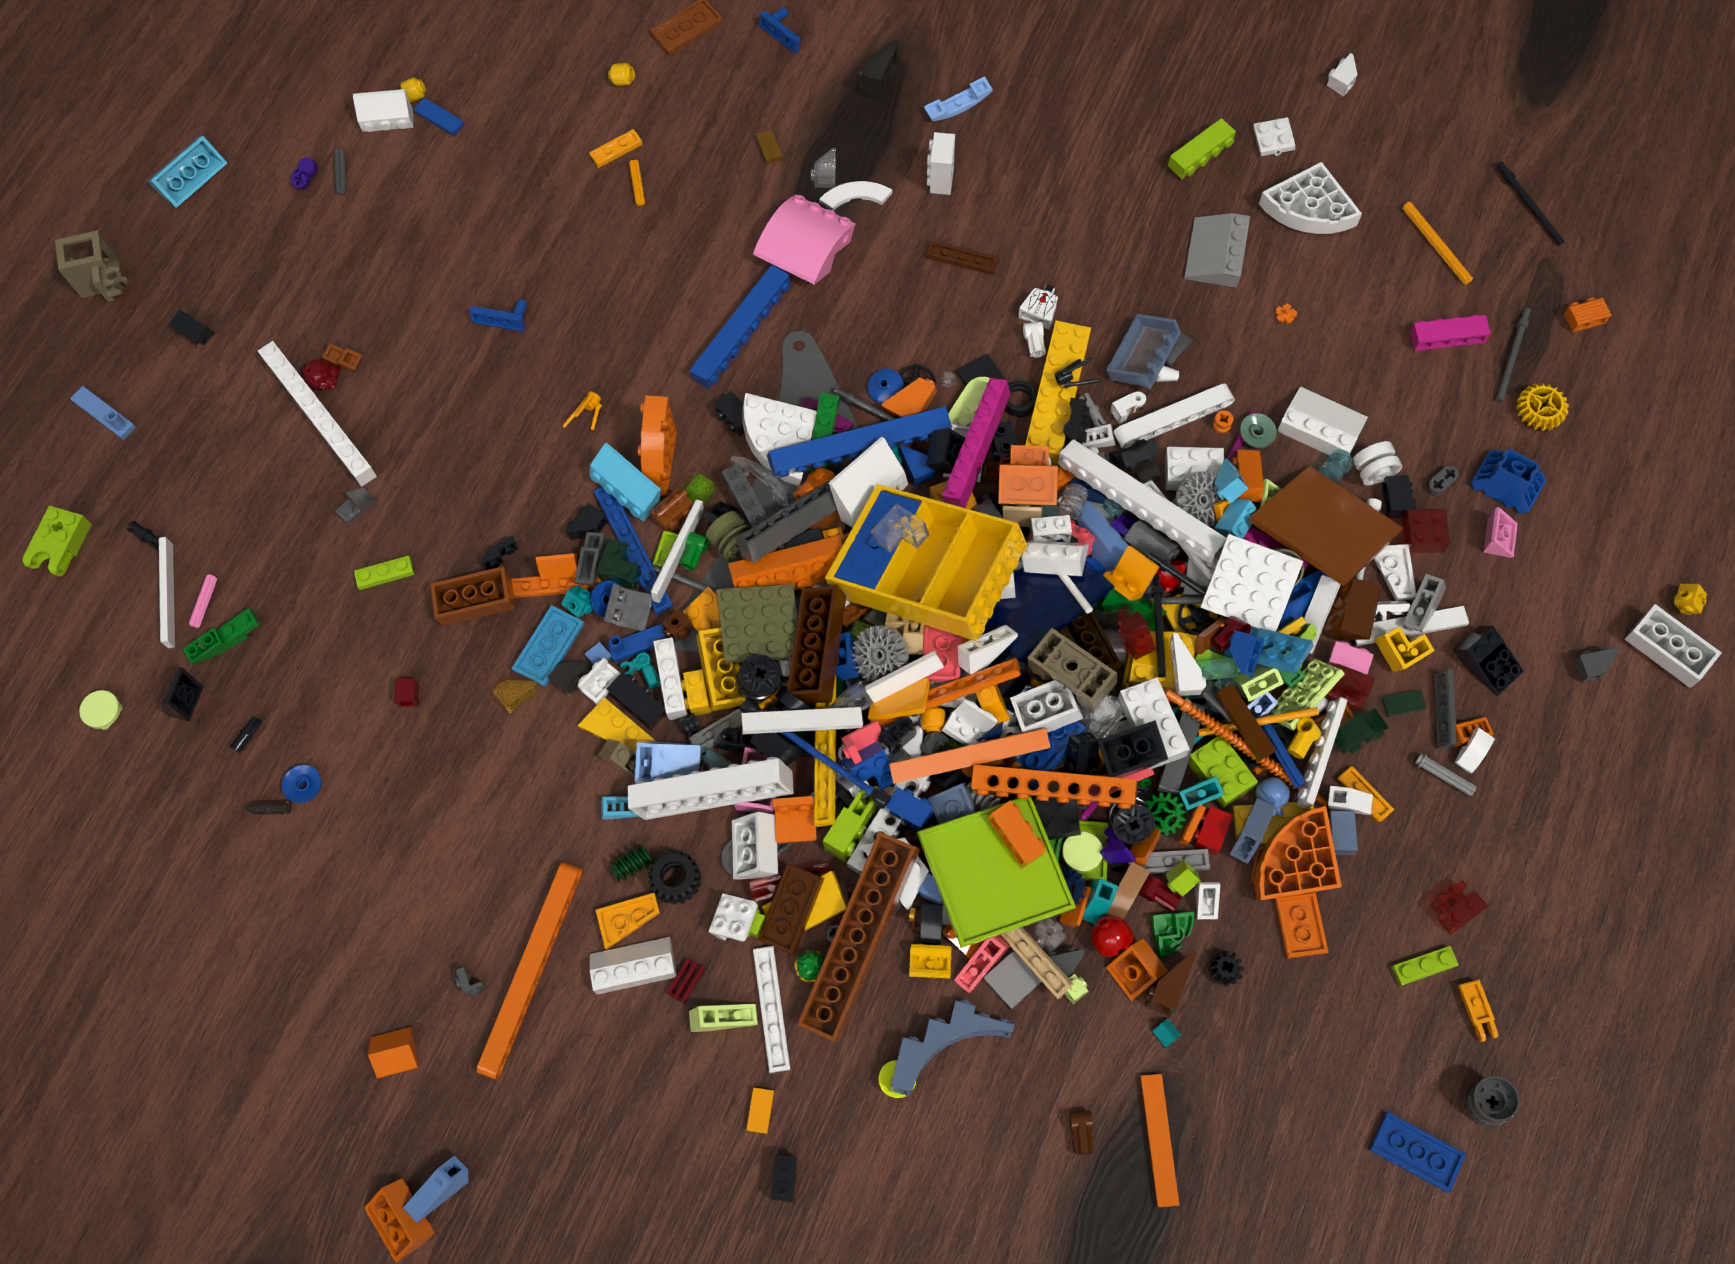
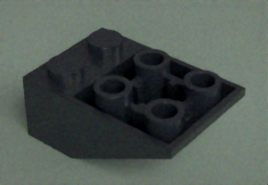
M1478 626L1453 649L1462 664L1496 696L1502 693L1524 672L1494 626Z

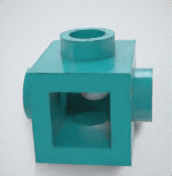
M580 585L567 590L561 605L569 610L572 615L579 618L590 614L593 610L590 602L591 594L588 590Z

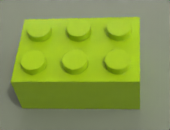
M1218 736L1190 754L1188 765L1200 781L1217 776L1225 794L1215 799L1221 809H1224L1254 789L1258 783L1228 741H1224V737L1220 738Z

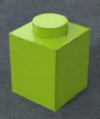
M1184 859L1166 873L1168 887L1174 893L1177 891L1182 896L1201 882L1198 872Z

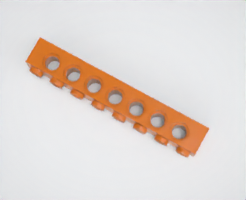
M974 765L971 789L976 791L978 795H988L989 792H995L996 796L1008 797L1009 794H1016V798L1019 799L1037 796L1036 800L1049 801V798H1057V802L1061 803L1077 800V804L1081 805L1098 802V806L1102 807L1118 804V808L1131 809V806H1136L1138 781L1136 779ZM993 776H997L999 780L998 784L994 787H991L989 785V779ZM1012 778H1017L1019 781L1018 786L1011 789L1009 781ZM1032 780H1037L1039 787L1034 791L1030 790L1029 783ZM1052 782L1059 783L1057 792L1052 793L1049 791V785ZM1072 784L1079 785L1080 790L1077 794H1070L1069 787ZM1092 786H1099V795L1091 796L1089 793ZM1116 787L1121 790V795L1118 798L1110 797L1112 788Z

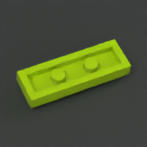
M409 555L354 571L359 590L415 575Z
M1451 946L1393 965L1392 969L1399 986H1403L1455 968L1459 964Z

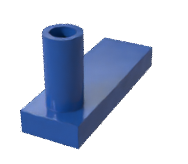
M782 7L771 15L766 11L760 13V27L794 54L800 51L801 38L780 23L781 20L788 16L787 10Z
M521 299L517 300L513 313L471 306L469 311L472 323L524 332L526 327L523 315L527 302Z
M662 624L622 639L619 636H612L608 647L614 663L654 649L653 641L667 639L662 631Z

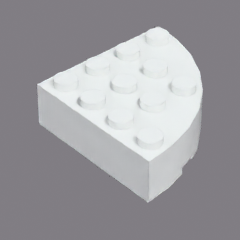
M1322 162L1262 192L1259 205L1265 212L1278 222L1292 229L1314 234H1332L1356 227L1362 215Z
M745 393L742 422L746 441L754 456L767 470L771 471L767 458L768 452L811 441L817 411ZM789 472L790 475L780 478L785 482L799 486L803 472Z

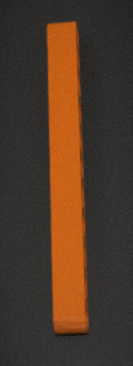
M565 862L560 864L478 1063V1074L495 1080L500 1077L581 878L582 868Z

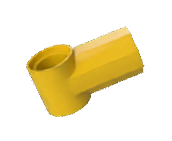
M1304 717L1298 721V731L1287 749L1289 754L1298 759H1304L1312 742L1316 741L1321 735V730L1310 717Z

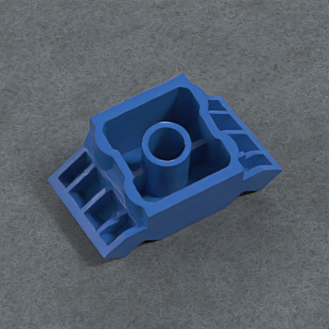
M1509 448L1505 452L1501 450L1489 451L1471 483L1474 491L1483 490L1486 497L1502 502L1506 505V508L1516 507L1518 514L1530 511L1546 483L1544 474L1539 471V463Z

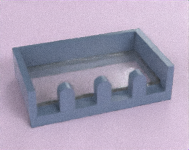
M1137 314L1134 321L1131 322L1127 334L1123 337L1121 345L1116 350L1111 363L1108 364L1106 371L1111 381L1141 385L1151 390L1181 334L1176 320Z

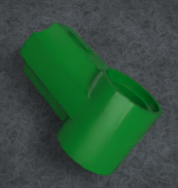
M694 532L689 533L686 539V549L679 563L681 567L690 571L696 570L702 553L706 552L709 545V540L706 536Z

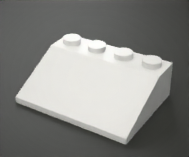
M1300 387L1288 407L1277 432L1346 462L1368 417Z
M883 437L878 439L829 482L840 519L852 528L877 484L901 491L908 485L905 471Z

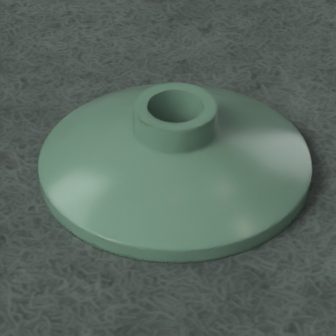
M1259 413L1250 414L1243 419L1240 425L1242 439L1254 448H1265L1271 445L1276 438V426L1266 415Z

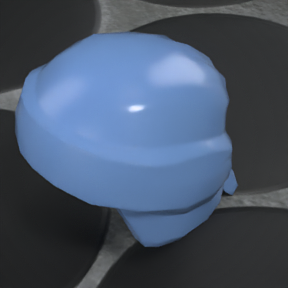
M1270 777L1257 785L1255 795L1256 799L1258 798L1276 807L1272 817L1276 814L1283 816L1284 813L1281 807L1288 803L1290 790L1279 778Z

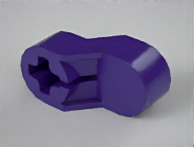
M308 157L301 159L298 168L291 177L294 187L300 190H305L309 187L311 179L316 176L318 165L314 160Z

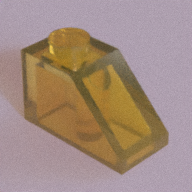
M507 679L505 682L497 684L492 692L508 713L511 714L541 690L535 681Z

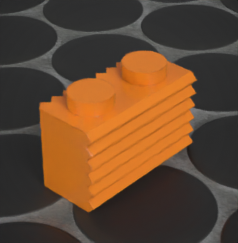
M1592 297L1584 303L1574 302L1570 304L1564 316L1574 333L1607 323L1611 313L1608 310L1607 304H1605L1604 298L1595 299V297Z

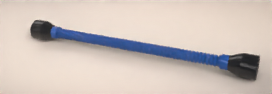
M750 697L746 698L740 707V711L743 713L765 712ZM779 732L865 791V794L870 796L874 804L884 809L891 800L892 796L886 791L874 788L857 776L855 777L847 769L828 758V756L818 751V749L805 740L803 741L795 733Z

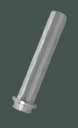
M1420 754L1416 759L1415 764L1418 765V768L1422 767L1465 794L1472 796L1476 791L1475 785L1427 757V754Z

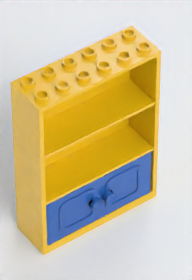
M877 484L825 579L830 586L837 585L846 595L847 601L977 641L979 636L983 634L988 619L992 617L994 607L1000 601L1004 587L1009 584L1010 576L1013 570L1017 568L1021 554L1026 551L1027 543L1019 524L1016 522Z

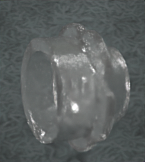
M943 372L942 376L939 377V380L945 387H952V385L957 383L956 375L953 373Z

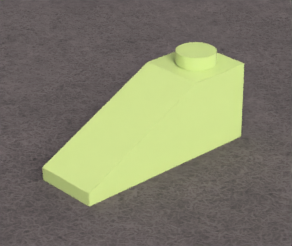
M755 1004L698 1006L689 1011L691 1032L758 1025Z

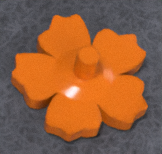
M1288 303L1275 309L1276 315H1278L1276 319L1279 322L1283 323L1285 321L1287 324H1290L1297 317V311L1291 309V305Z

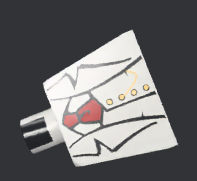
M1046 285L1044 290L1034 288L1020 306L1018 318L1030 323L1042 321L1043 328L1050 330L1058 297L1053 295L1055 288L1051 285Z

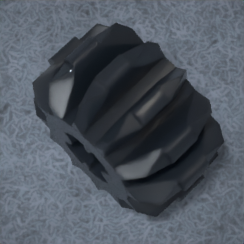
M1224 951L1223 956L1217 952L1215 954L1216 958L1210 959L1213 965H1210L1208 970L1214 971L1210 977L1218 978L1216 984H1220L1223 980L1225 987L1229 985V981L1235 985L1237 983L1236 979L1240 980L1243 977L1239 972H1243L1244 967L1238 966L1242 959L1235 960V953L1229 957L1228 951ZM1223 966H1225V967L1229 966V967H1230V970H1229V971H1227V970L1223 971V970H1222V967H1223Z

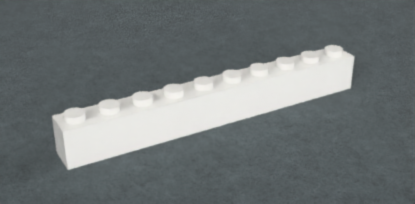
M272 341L258 350L265 363L360 486H364L377 477L371 466L276 344Z
M1074 439L1060 452L1058 464L1063 469L1068 470L1078 479L1085 481L1093 489L1105 494L1107 498L1114 500L1124 509L1131 511L1139 519L1146 521L1156 530H1160L1170 539L1183 545L1185 549L1191 550L1202 560L1208 561L1211 564L1220 556L1226 541V537Z

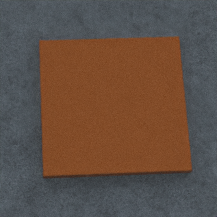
M1308 466L1252 514L1248 520L1342 586H1345L1403 530V527L1311 466Z

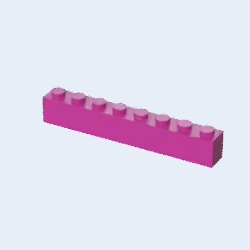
M989 379L943 492L942 498L944 503L966 508L1010 397L1007 380Z

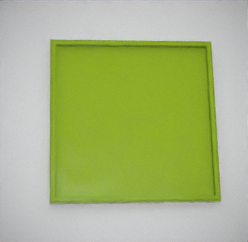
M1031 796L1028 799L1018 798L1011 802L1019 807L1020 815L1031 824L1032 832L1035 836L1043 841L1046 852L1023 869L987 819L992 812L1006 803L917 832L960 948L1076 908Z

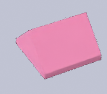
M1496 507L1487 519L1483 552L1512 558L1514 557L1518 523L1500 507Z

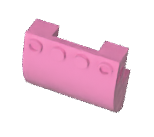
M794 195L785 201L773 214L758 240L753 255L815 285L830 273L835 254L850 243L856 224L847 217L835 214L833 210H826L820 207L816 202H810L801 195Z

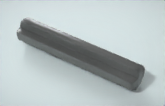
M340 148L334 150L335 190L338 195L346 193L345 156L343 149Z

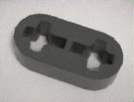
M1454 466L1443 468L1428 483V492L1433 496H1439L1455 483L1459 477V471ZM1451 473L1453 475L1452 477L1450 476L1448 479H1445V476L1447 474ZM1440 482L1441 486L1435 489L1433 486Z

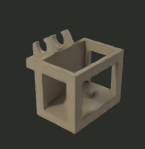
M98 230L55 240L58 270L81 298L102 294L110 302L115 300L114 296L122 294L120 289H124L123 283L126 284L128 280L126 277H122L120 259ZM92 240L94 256L78 259L68 245ZM102 250L105 252L108 258L103 259Z

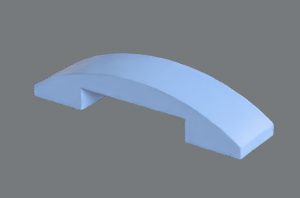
M985 76L970 83L969 89L941 102L938 99L924 106L930 119L938 121L953 117L970 109L986 98L993 89Z

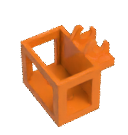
M1011 445L1010 464H1000L998 504L1057 505L1058 465H1049V446Z

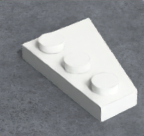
M1408 544L1387 545L1374 558V561L1396 601L1414 600L1416 588Z

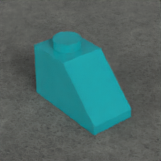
M1217 776L1179 789L1187 810L1225 795Z

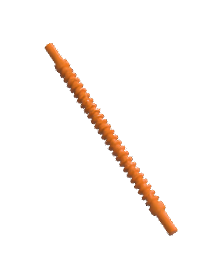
M1169 689L1165 691L1166 697L1177 704L1180 710L1183 712L1187 711V715L1192 714V718L1196 717V721H1201L1202 725L1206 724V728L1210 727V731L1220 734L1219 737H1224V741L1229 740V744L1233 743V747H1238V750H1242L1243 754L1247 753V757L1252 756V760L1256 759L1246 742L1242 741V737H1237L1236 733L1232 734L1233 731H1228V727L1223 728V724L1219 725V721H1214L1213 717L1209 718L1210 715H1205V711L1200 712V708L1196 709V705H1191V701L1188 699H1182ZM1269 756L1259 762L1256 759V763H1261L1260 765L1265 766L1266 770L1270 769V773L1274 772L1275 776L1279 775V779H1283V782H1288V785H1292V788L1295 789L1282 765L1278 766V762L1274 763L1273 759L1269 760ZM1303 785L1297 788V792L1300 791ZM1317 793L1315 801L1322 806H1327L1329 801Z

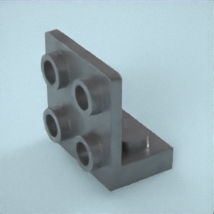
M613 584L604 621L608 624L633 630H646L653 603L652 595Z

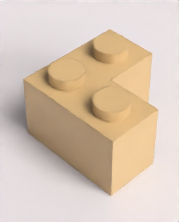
M887 613L885 625L894 628L902 635L907 644L909 655H923L925 625Z

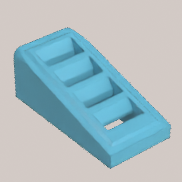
M628 796L602 797V820L639 816L630 809L624 811V803H628ZM609 804H611V811H608ZM616 804H619L620 811H616Z

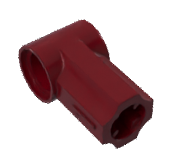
M1231 616L1226 620L1224 629L1211 640V643L1217 651L1225 652L1230 647V639L1234 635L1235 630L1250 634L1251 625L1236 616Z
M1148 875L1139 891V895L1146 900L1155 901L1171 912H1174L1182 896L1164 886L1160 879L1152 875Z

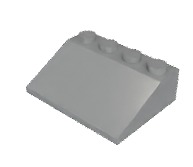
M1230 213L1195 217L1184 279L1237 288L1242 272L1250 216Z

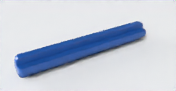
M1261 725L1260 727L1276 750L1274 753L1294 787L1298 788L1304 785V778L1272 725Z

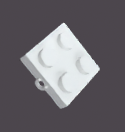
M1288 117L1255 123L1253 125L1260 156L1271 154L1279 156L1282 152L1295 150V142Z

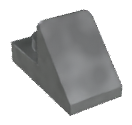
M364 488L348 491L345 494L349 499L337 508L335 512L350 525L376 502V499Z

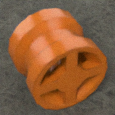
M1226 410L1219 411L1213 421L1214 430L1218 433H1227L1232 426L1233 415Z

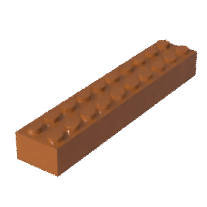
M878 832L798 1021V1026L833 1042H840L920 849Z

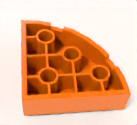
M645 395V402L641 403L643 421L641 444L638 446V456H641V470L648 479L661 489L660 497H667L677 429L668 397Z
M1326 806L1307 810L1290 818L1269 838L1261 852L1255 876L1256 900H1267L1342 887Z

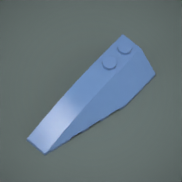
M1086 501L1072 510L1079 527L1089 530L1090 534L1096 537L1092 545V552L1090 553L1092 558L1102 563L1106 572L1113 571L1129 545L1106 518L1089 501ZM1153 579L1147 587L1145 593L1151 592V588L1153 587ZM1105 582L1104 585L1111 590L1112 587Z

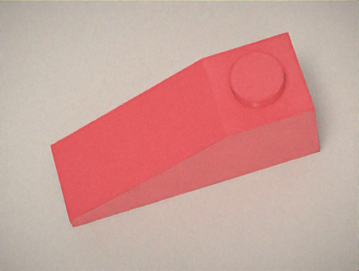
M1001 935L985 940L954 981L970 994L1004 955L1010 945Z

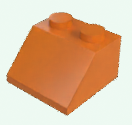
M1144 938L1131 945L1106 967L1131 1001L1169 972Z

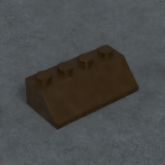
M1081 605L1054 610L1048 624L1050 629H1055L1115 671L1121 667L1122 664L1093 611L1086 613ZM1071 662L1070 665L1072 671L1078 667L1074 662Z

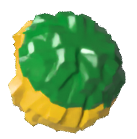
M808 950L797 958L794 966L801 980L805 982L816 981L825 960L824 956L819 951Z

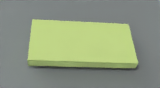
M1314 658L1303 670L1306 676L1292 688L1288 687L1284 690L1282 695L1276 700L1278 704L1266 716L1314 708L1344 675L1343 671ZM1302 718L1277 723L1294 731L1298 721Z

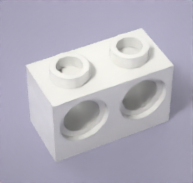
M1070 515L1031 518V540L1070 542L1072 535Z

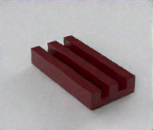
M687 958L666 994L685 1004L706 968ZM689 965H692L684 980L682 981L681 985L679 986L678 990L674 994L673 992L677 987L678 983L680 982L681 978L683 977L684 973L686 972L687 968L689 967ZM695 969H699L683 997H679Z

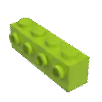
M1221 118L1170 156L1168 167L1181 179L1191 176L1197 168L1206 165L1209 159L1217 157L1224 148H1229L1234 143L1236 131Z

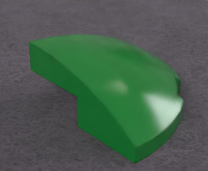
M1194 911L1150 915L1153 938L1159 957L1168 956L1182 947L1180 943L1184 937H1189L1194 924Z

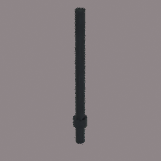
M1502 161L1499 162L1496 166L1504 175V180L1511 184L1558 246L1565 242L1516 180V175L1513 171H1509Z
M1149 552L1147 558L1157 564L1160 570L1163 572L1167 571L1203 597L1205 596L1207 589L1170 565L1171 562L1165 558L1161 559L1153 552Z
M1155 574L1151 596L1154 598L1158 677L1163 678L1166 676L1161 599L1163 597V587H1161L1160 575Z

